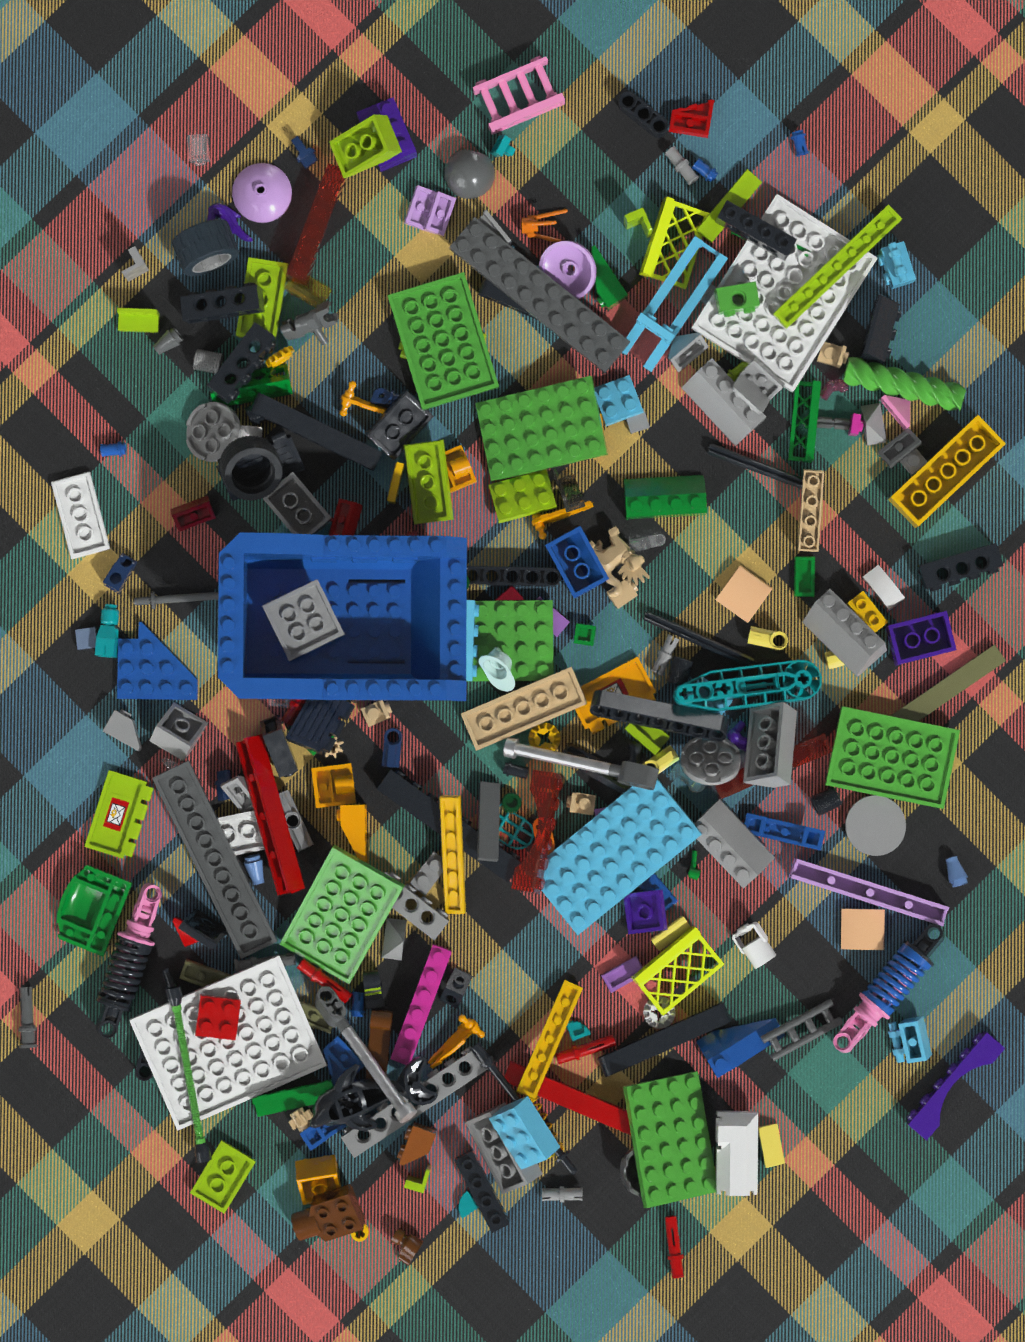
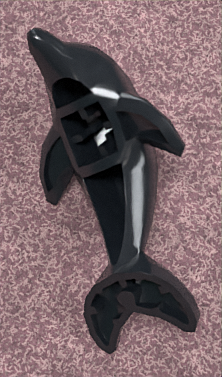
M418 1056L404 1067L396 1081H390L400 1095L415 1104L423 1106L435 1101L438 1095L436 1092L426 1089L420 1083L427 1058ZM354 1064L343 1072L336 1081L335 1086L326 1090L318 1097L312 1107L313 1117L310 1120V1127L318 1128L322 1125L346 1124L355 1130L368 1131L375 1129L378 1124L365 1116V1114L389 1101V1099L374 1078L355 1079L359 1065Z

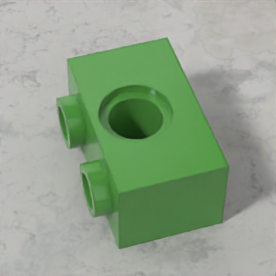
M756 281L720 287L714 291L718 315L724 314V317L734 316L736 312L743 311L744 314L753 313L760 306ZM740 296L743 303L740 305L734 304L732 297Z

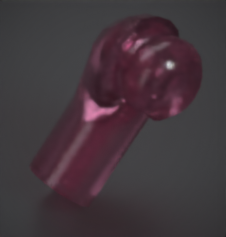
M843 379L828 381L820 393V398L827 401L832 392L840 391L843 393L847 391L848 384Z

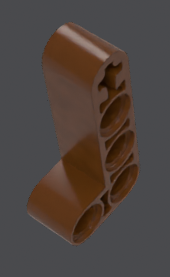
M372 1009L368 1050L387 1075L393 1011ZM366 1068V1078H373Z

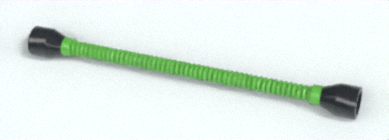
M175 985L165 988V992L175 1015V1025H177L176 1030H178L180 1053L196 1136L195 1159L197 1163H203L212 1160L210 1148L203 1136L201 1120L199 1118L200 1113L181 1013L183 996L181 985Z

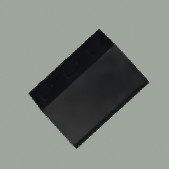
M878 295L875 299L860 354L861 359L877 362L882 365L885 360H889L892 349L888 347L890 340L894 341L897 331L893 329L895 321L899 322L902 310H898L899 303L883 295Z

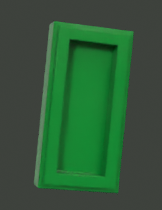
M813 556L794 557V597H815V557Z

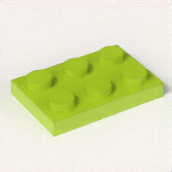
M547 469L489 484L499 523L557 508Z
M221 1140L212 1155V1160L207 1163L190 1193L225 1214L256 1160Z

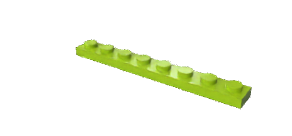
M888 204L792 295L773 316L787 329L890 232L902 218Z

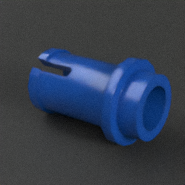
M803 130L792 132V137L790 138L794 142L796 157L809 154L805 141L806 133Z
M700 158L692 167L693 170L706 178V182L712 183L718 175L716 168L712 169Z
M118 441V443L101 444V456L119 455L122 457L126 455V443Z
M352 992L351 1016L363 1017V1013H365V993Z

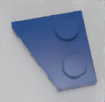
M339 1035L323 1049L334 1086L343 1072L352 1065H359L357 1073L365 1066Z

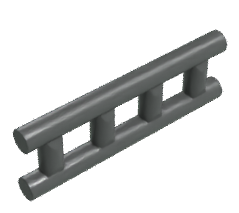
M831 999L760 1036L764 1044L770 1041L775 1051L770 1054L773 1062L843 1024L840 1017L834 1019L828 1009L834 1006ZM822 1012L827 1023L816 1028L811 1018ZM804 1022L810 1033L799 1038L794 1027ZM787 1031L792 1043L782 1048L777 1036Z

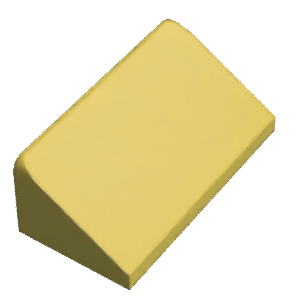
M680 916L667 926L668 930H662L651 938L652 943L659 951L691 928L684 916Z
M778 1124L759 1126L758 1133L765 1168L784 1164Z

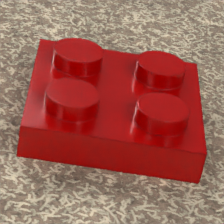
M201 994L195 1036L236 1040L241 999Z

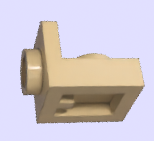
M824 342L819 351L817 362L840 368L842 363L846 364L849 355V352H846L847 346L843 345L841 347Z
M378 700L361 708L368 727L391 718L389 714L392 713V709L388 701L384 703L383 700Z
M572 792V796L567 797L566 807L570 808L569 812L593 815L596 795Z

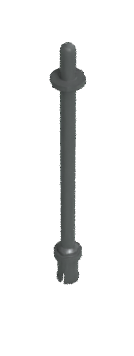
M151 591L150 597H136L132 602L134 605L152 604V609H156V604L218 600L219 592L156 596L155 592Z

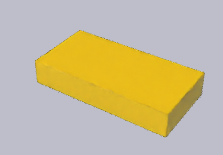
M397 462L395 464L387 497L388 503L396 504L404 463Z

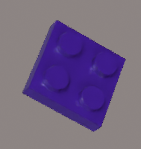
M663 889L630 893L624 897L628 934L668 930Z

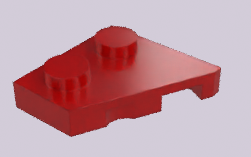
M711 99L707 103L700 105L693 104L687 108L672 110L669 132L708 138L714 100Z

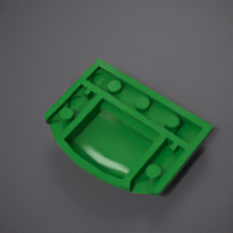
M86 865L82 871L72 878L62 895L57 913V923L60 931L58 938L104 957L128 898L132 882Z

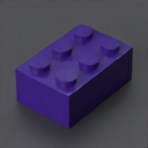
M393 97L356 112L360 123L374 114L387 115L402 152L378 164L380 172L417 157L416 149Z
M947 611L885 627L895 666L957 650Z

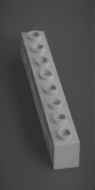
M469 1046L461 1052L462 1056L455 1060L453 1057L445 1062V1067L440 1071L437 1068L427 1074L428 1079L425 1081H420L424 1087L428 1084H434L437 1087L436 1093L438 1096L430 1104L414 1106L417 1113L408 1121L400 1123L396 1116L392 1114V1108L394 1107L392 1103L388 1105L385 1102L376 1108L378 1112L371 1116L370 1113L365 1115L374 1122L380 1117L386 1120L385 1127H376L375 1129L368 1130L369 1137L367 1139L359 1137V1130L352 1129L351 1127L344 1129V1135L341 1136V1139L354 1158L486 1071L487 1069L480 1066L479 1060L469 1050L472 1047ZM461 1062H468L471 1069L468 1072H462L459 1068ZM451 1073L454 1076V1080L451 1083H445L442 1079L443 1074ZM402 1096L405 1102L409 1103V1100Z

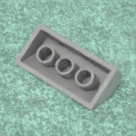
M711 358L682 386V389L731 443L737 446L765 420L766 416L764 413L758 414L753 412L747 403L735 396L731 389L734 381Z
M831 589L813 604L803 620V624L857 677L887 651L886 643Z
M785 702L750 708L743 780L746 784L771 788L791 785L797 711Z
M721 799L694 822L702 832V835L697 840L743 889L775 858Z
M505 1102L465 1122L502 1194L525 1186L543 1174L538 1163L521 1170L490 1122L489 1118L502 1106H505Z

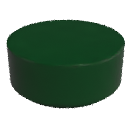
M512 792L505 794L501 800L502 809L509 814L516 813L522 804L520 796Z

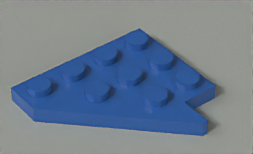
M139 622L138 639H118L117 699L198 700V679L143 622Z

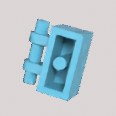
M904 241L899 243L893 242L888 244L887 247L880 249L877 258L879 265L884 267L885 274H883L886 285H890V288L894 289L913 283L916 280Z
M924 1016L902 1020L898 1024L899 1029L896 1022L888 1023L890 1029L888 1034L889 1038H892L894 1047L892 1052L896 1056L897 1063L905 1061L903 1054L906 1056L907 1063L927 1061L932 1056ZM900 1037L902 1038L903 1047L901 1046Z

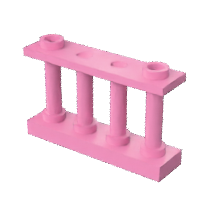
M541 56L535 57L527 65L489 81L484 79L475 84L476 86L473 87L474 95L482 94L492 117L491 123H489L491 135L565 104L563 94L554 93L543 66L548 65L546 56L543 58ZM534 70L537 71L547 94L546 99L541 102L535 99L525 74ZM517 77L529 103L528 107L522 110L517 107L507 84L508 81ZM498 85L510 109V115L503 118L499 116L489 93V89Z

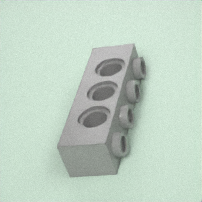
M392 871L390 873L385 872V874L397 881L401 879ZM407 883L392 908L435 940L450 921L447 919L448 914L440 908L435 910L431 906L432 902L425 896H422V898L415 894L417 890ZM410 898L417 902V907L414 910H409L406 907V901ZM430 911L433 914L432 921H423L422 913Z

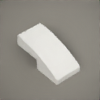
M879 565L863 576L864 581L876 593V596L889 611L905 599L897 586Z

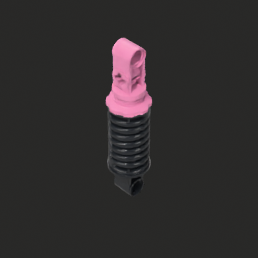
M146 883L142 886L132 912V918L127 919L126 924L128 926L126 930L118 931L119 942L115 943V947L120 950L112 952V955L117 957V959L110 958V963L115 965H108L107 970L112 973H105V978L110 980H103L102 984L107 987H101L98 997L95 999L103 1004L96 1023V1030L103 1038L109 1039L116 1034L123 1011L132 1012L133 1002L131 1000L136 998L135 992L139 988L137 984L141 982L139 977L143 976L142 970L146 967L144 962L148 961L147 955L150 954L152 946L155 944L149 939V936L154 931L152 923L156 917L162 892L153 883ZM155 888V896L147 898V890ZM110 1023V1031L103 1033L102 1026Z

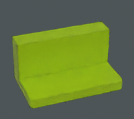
M644 208L624 215L623 223L626 230L641 224L646 237H651L652 227Z
M117 308V313L119 314L118 331L159 333L160 313L157 309Z
M630 723L625 727V730L653 755H656L670 738L663 730Z
M427 1165L423 1179L407 1175L404 1188L424 1193L431 1165Z

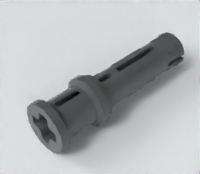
M294 952L280 955L284 966L296 965ZM251 956L250 959L239 961L234 959L236 973L274 956L264 958Z
M19 987L21 1026L18 1028V1031L21 1032V1045H19V1048L38 1047L35 1043L37 1027L33 1023L32 987Z

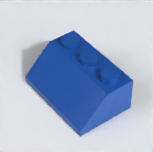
M581 526L545 545L574 599L609 580Z

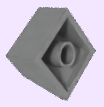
M174 702L156 725L149 741L184 761L193 750L208 722Z

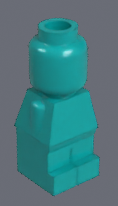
M105 604V608L101 611V623L103 625L99 627L95 646V655L98 657L118 658L119 629L115 627L119 621L117 605Z

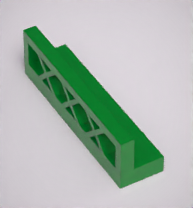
M284 364L275 368L269 367L254 370L251 374V380L247 385L243 384L239 390V396L234 401L231 400L227 404L210 392L212 402H220L232 406L254 402L258 393L270 398L291 395L293 391L288 365ZM276 373H285V375L274 376ZM263 376L262 379H255L256 377ZM229 377L226 383L232 384L236 381V378Z
M800 381L795 388L788 461L808 463L814 461L821 381ZM799 386L811 387L810 396L805 400L799 394ZM802 404L809 410L808 415L803 420L797 414V408ZM800 424L807 430L806 435L802 439L795 434V428ZM799 443L805 449L804 457L793 456V448Z
M332 1079L258 1095L252 1098L253 1105L255 1104L257 1117L314 1105L318 1097L326 1090L332 1088L334 1084Z

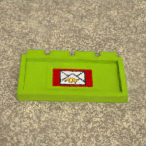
M109 770L84 847L124 859L125 855L132 857L136 843L129 840L130 838L138 840L142 824L135 821L136 819L144 821L148 805L141 802L142 800L150 802L154 788L147 786L148 782Z

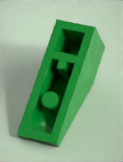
M594 245L591 248V254L596 264L595 288L598 297L595 299L601 308L605 307L608 311L625 300L628 294Z

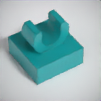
M501 135L498 136L490 154L495 157H502L503 154L509 157L513 156L516 149L509 145L511 138Z

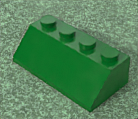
M704 475L624 479L626 519L700 516L707 514Z

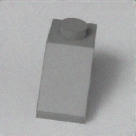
M123 709L120 712L114 710L103 732L140 751L142 746L135 720L130 718L132 714Z

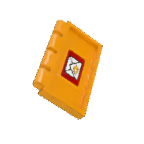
M636 657L581 686L587 704L575 709L584 728H589L593 735L605 729L602 723L603 720L606 721L608 726L618 722L591 714V700L596 690H605L656 701L653 695L656 693V690L639 658Z

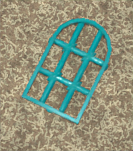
M506 813L505 816L499 814V818L502 820L499 824V831L510 838L508 844L501 839L499 841L505 844L506 847L515 850L528 847L534 838V831L526 818L513 813L522 819L518 826L509 820V813ZM505 821L516 827L513 835L503 829L502 826ZM524 822L530 825L532 833L523 829ZM520 830L531 837L528 844L517 838ZM513 840H516L524 846L516 848L511 846Z

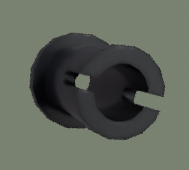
M509 761V763L505 762L503 774H506L507 777L511 775L526 779L529 767L512 764V761Z

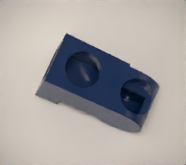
M122 553L104 579V586L120 595L137 561Z

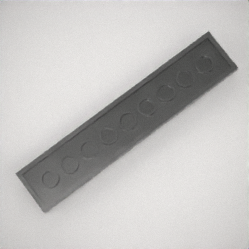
M474 217L449 247L453 253L603 373L608 371L630 344L627 338L477 218Z
M188 760L153 777L152 779L240 958L242 959L277 942L278 939L190 761Z

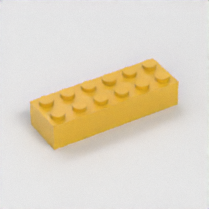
M977 415L888 500L914 528H917L1006 443Z

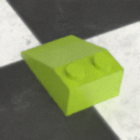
M374 114L329 141L343 178H348L383 163L402 152L387 115Z

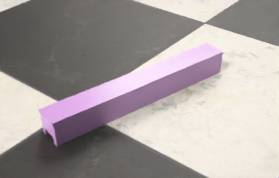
M796 858L793 860L788 876L795 880L940 926H944L945 917L949 910L947 906Z

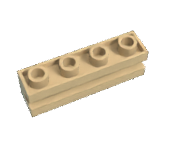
M803 469L798 551L819 552L824 470Z

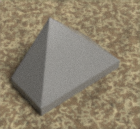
M699 332L676 336L672 341L668 359L679 373L709 346Z
M880 403L860 406L862 420H864L863 427L866 445L886 443Z
M236 776L221 784L220 787L241 813L254 809L245 777Z
M387 918L382 958L402 960L407 920Z

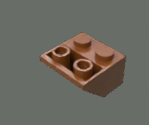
M414 1122L413 1126L409 1125L404 1137L407 1143L406 1145H401L397 1158L401 1159L399 1164L403 1166L429 1154L437 1130Z

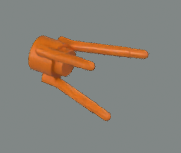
M563 209L538 215H528L527 218H522V234H527L528 238L534 237L551 242L562 241L561 239L535 232H538L539 226L555 225L557 223L556 221H538V219L567 213L568 210Z

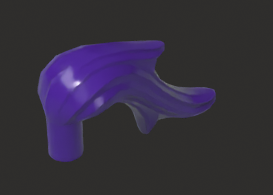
M214 203L208 208L207 221L219 217L228 222L232 234H236L244 241H253L239 226L236 218L241 216L220 203Z
M740 720L729 730L727 736L728 740L735 744L738 749L746 752L747 738L740 734L746 725Z

